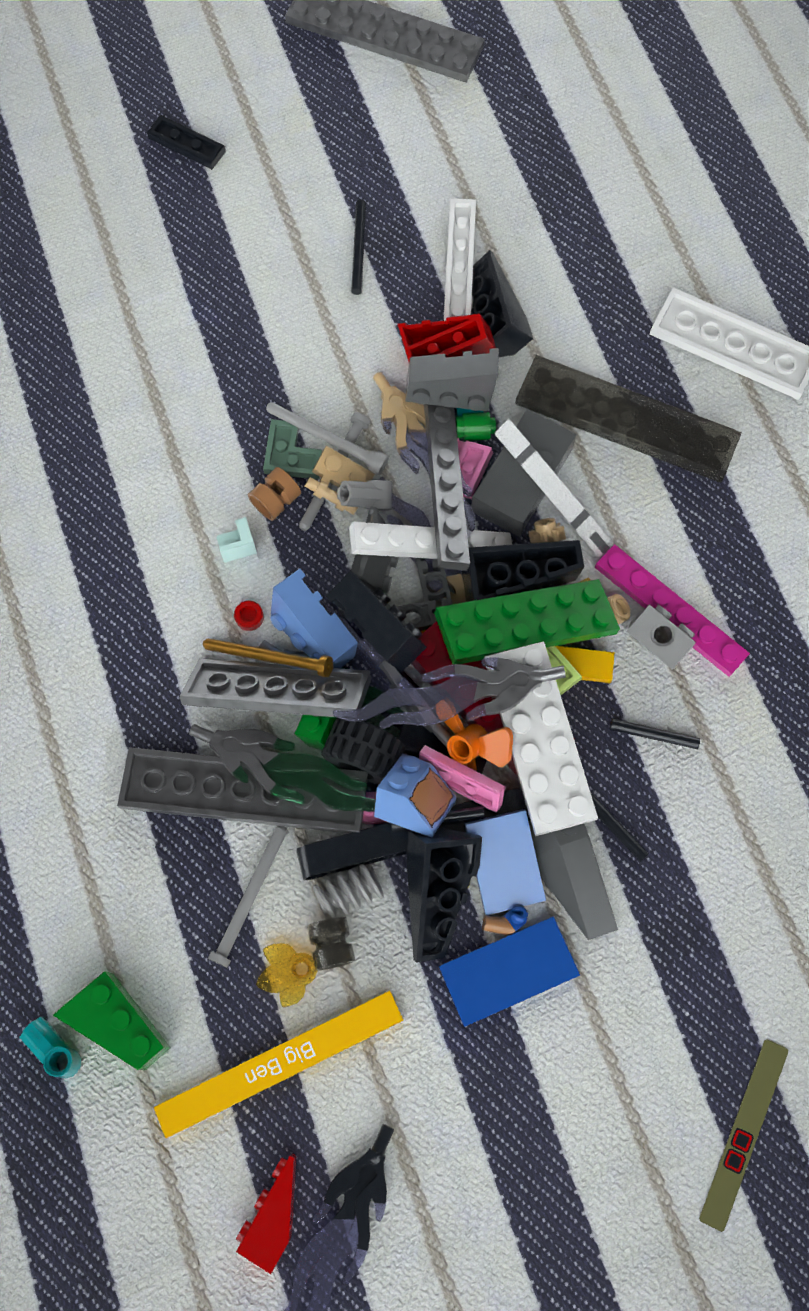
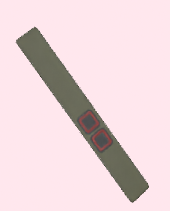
M768 1039L764 1040L699 1217L702 1223L720 1232H723L726 1227L788 1055L787 1048Z

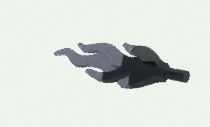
M382 1124L373 1147H369L363 1156L341 1170L330 1183L324 1201L313 1217V1222H320L329 1213L334 1202L341 1194H344V1203L335 1217L305 1246L297 1262L290 1301L284 1311H296L304 1292L306 1281L313 1273H315L314 1289L305 1311H327L332 1286L343 1261L354 1250V1259L344 1276V1286L350 1283L354 1274L362 1265L368 1252L370 1241L369 1204L371 1198L375 1204V1218L377 1221L382 1220L385 1212L387 1188L384 1173L386 1155L384 1153L395 1130L390 1126Z

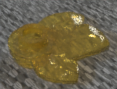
M278 943L265 947L263 952L271 965L258 978L256 982L257 987L269 993H280L282 1007L297 1004L304 997L306 985L311 983L317 975V962L307 953H297L288 944ZM301 963L308 966V971L305 975L297 974L296 968Z

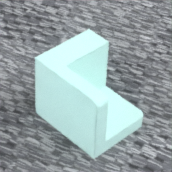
M246 517L235 520L238 530L217 536L224 563L257 554Z

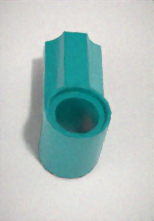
M43 1017L37 1018L23 1030L19 1038L40 1060L47 1074L60 1078H70L77 1074L82 1063L80 1054L75 1049H71ZM65 1053L68 1057V1064L64 1070L59 1071L57 1060Z

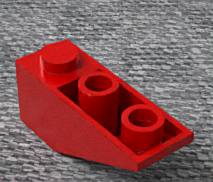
M291 1154L288 1160L280 1159L271 1175L276 1179L270 1192L264 1188L254 1205V1208L258 1210L256 1217L252 1223L246 1220L236 1237V1240L240 1242L236 1252L269 1274L273 1272L292 1237L297 1157L294 1154Z

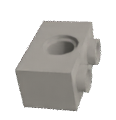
M649 604L626 632L674 670L695 646L696 642L692 639L695 633L682 623L677 627L669 621L672 615L662 606L658 605L656 608H653ZM661 627H668L672 632V637L667 643H659L655 638L656 631Z

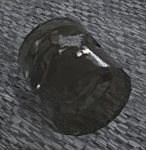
M346 917L326 919L307 925L310 944L316 946V949L312 952L316 971L337 968L356 962L353 946L346 941L350 935Z

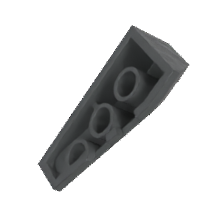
M585 824L535 836L533 826L530 825L541 879L549 891L562 904L566 913L587 940L617 931L618 927Z

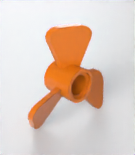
M445 698L435 705V710L439 717L455 733L447 742V750L451 759L477 771L475 758L478 756L483 757L498 767H504L510 762L513 746V733L510 728L502 727L490 733H487L478 724H470L464 728L450 700Z

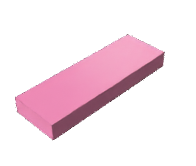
M426 745L421 749L419 759L431 763L451 790L496 813L498 812L503 802L504 785Z

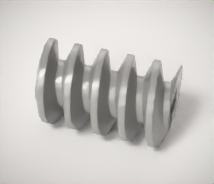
M363 864L359 865L360 875L349 869L347 881L338 874L336 876L337 885L335 886L329 879L325 880L324 891L317 884L313 886L325 918L328 913L334 920L338 919V908L346 915L349 914V903L360 909L361 898H364L368 904H371L372 893H375L380 899L384 898L383 890L372 865L371 870H368Z

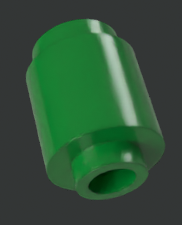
M489 412L462 413V416H456V432L459 439L463 438L464 441L490 440L491 434L496 432L495 417H490Z

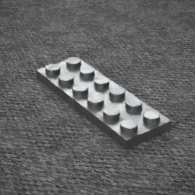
M199 659L180 694L181 704L186 706L358 719L371 676L370 671L333 668L329 677H322L315 670L282 664Z

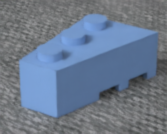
M298 569L273 587L271 622L277 630H283L290 637L296 649L303 650L311 658L319 659L322 655L330 656L333 659V668L340 669L355 657L358 642L335 613L331 616L319 602L323 597L318 591L315 593L310 591L302 580L306 575L301 569Z

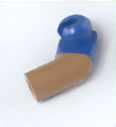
M515 906L500 918L485 915L482 930L503 935L514 934L527 922L528 912L522 906Z

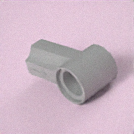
M342 481L337 490V499L340 500L341 506L367 507V510H370V507L373 506L377 510H392V481Z

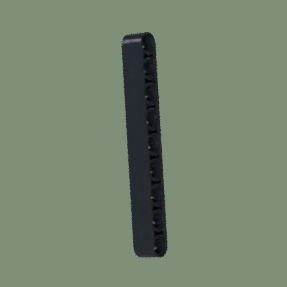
M521 787L504 791L502 806L497 813L483 806L484 818L525 809L528 821L531 820ZM471 800L453 805L451 810L482 805ZM475 820L441 824L439 827L466 832L464 823ZM389 822L360 830V833L352 832L301 846L296 849L303 880H312L357 868L361 864L368 865L407 854L409 829L392 831L391 823Z

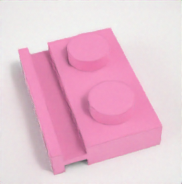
M457 438L463 497L472 499L493 455L492 447L467 440L463 442Z

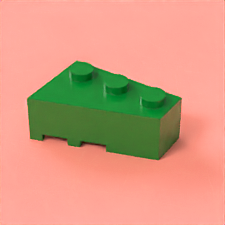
M104 971L53 1014L54 1017L137 1070H146L171 1048L116 976L110 972Z

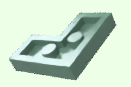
M271 419L263 466L264 474H270L276 467H279L291 477L319 479L320 477L312 473V470L322 453V449L296 447L299 428L283 420Z

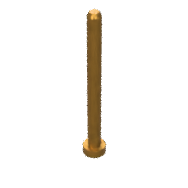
M209 638L203 641V647L206 650L315 670L322 677H329L333 670V659L330 656L322 655L319 659Z

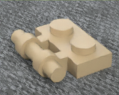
M326 446L312 470V473L321 477L320 481L318 482L309 477L304 487L313 491V495L319 499L323 497L334 503L335 508L342 512L346 510L354 515L358 507L341 506L340 500L337 499V492L328 487L329 482L339 488L342 481L367 482L372 480L375 474Z

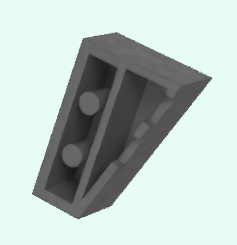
M499 348L490 349V353L477 355H473L472 351H465L463 356L446 358V354L410 357L405 402L488 412L498 377Z

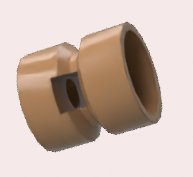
M276 467L264 478L265 484L259 483L247 494L253 506L271 521L285 510L284 504L290 505L301 495V490L297 483L279 467Z

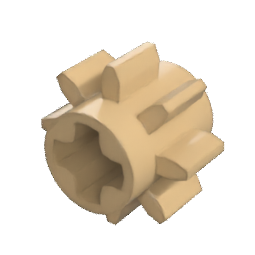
M554 518L536 521L534 523L535 530L529 531L531 543L558 542L566 539L564 526L556 523Z

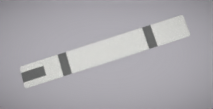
M507 420L495 432L497 438L594 553L601 558L613 545V542L512 421Z

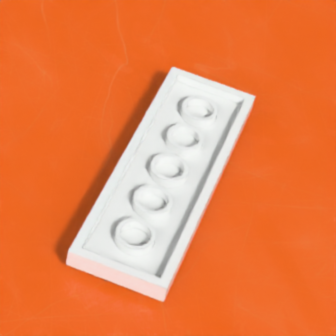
M674 287L650 331V335L798 400L809 380V346Z
M544 642L485 656L484 659L488 671H496L498 658L509 659L526 666L538 667L539 670L552 668ZM556 680L542 682L541 687L534 689L518 705L504 713H500L503 726L510 728L513 733L512 757L535 836L598 819Z

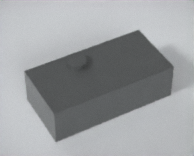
M527 409L516 428L557 475L573 449L577 434ZM504 446L473 495L471 512L520 537L544 498L545 493Z

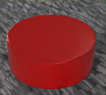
M249 600L241 602L235 608L234 618L241 629L253 631L262 625L264 614L258 603Z

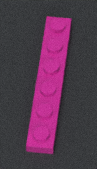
M615 544L596 563L595 569L643 608L646 609L649 604L653 608L660 605L672 615L669 621L677 627L682 623L695 633L692 639L696 644L693 648L728 677L733 674L750 654Z

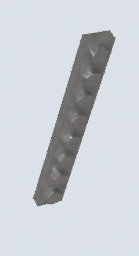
M424 404L438 568L467 571L470 565L454 407Z

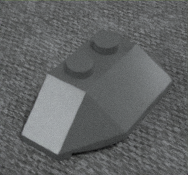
M371 506L366 523L386 524L377 508ZM356 554L351 571L375 591L381 588L388 594L392 582L389 572L391 567L396 568L399 557ZM338 608L339 619L347 620L344 617L345 612Z

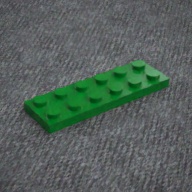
M599 579L437 607L434 613L452 665L484 660L485 656L544 642L547 648L616 635L620 630Z

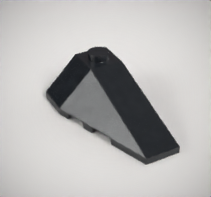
M489 250L473 265V308L471 309V315L480 314L488 324L495 346L499 348V357L512 356L533 339L526 315L494 253Z
M439 827L434 836L429 837L409 830L407 874L413 960L416 963L445 958L457 927L456 916L461 904H465L469 896L466 892L472 876L476 877L480 867L482 837L480 835Z

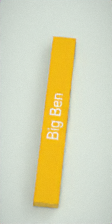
M388 991L153 1107L165 1138L167 1139L404 1021L391 992Z

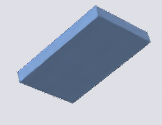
M525 809L464 823L466 833L477 834L482 837L480 867L476 878L485 915L511 910L515 906L523 907L546 901Z

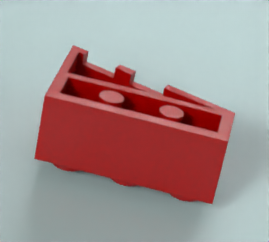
M480 314L448 317L445 321L431 322L430 320H424L420 324H398L408 362H410V357L446 354V358L463 356L465 351H472L473 355L490 353V349L496 348L490 327Z

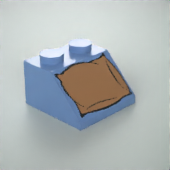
M402 754L377 787L374 817L433 837L455 804L456 796L431 763L414 756Z

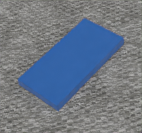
M554 916L439 966L464 1027L580 976Z

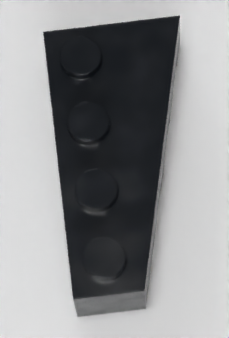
M580 540L469 547L470 565L467 571L462 570L466 602L556 587L575 581L585 567Z

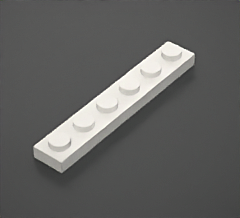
M450 199L444 321L448 317L471 315L476 199Z
M353 522L349 526L352 554L437 559L435 527ZM467 530L468 547L512 545L511 534L508 532Z

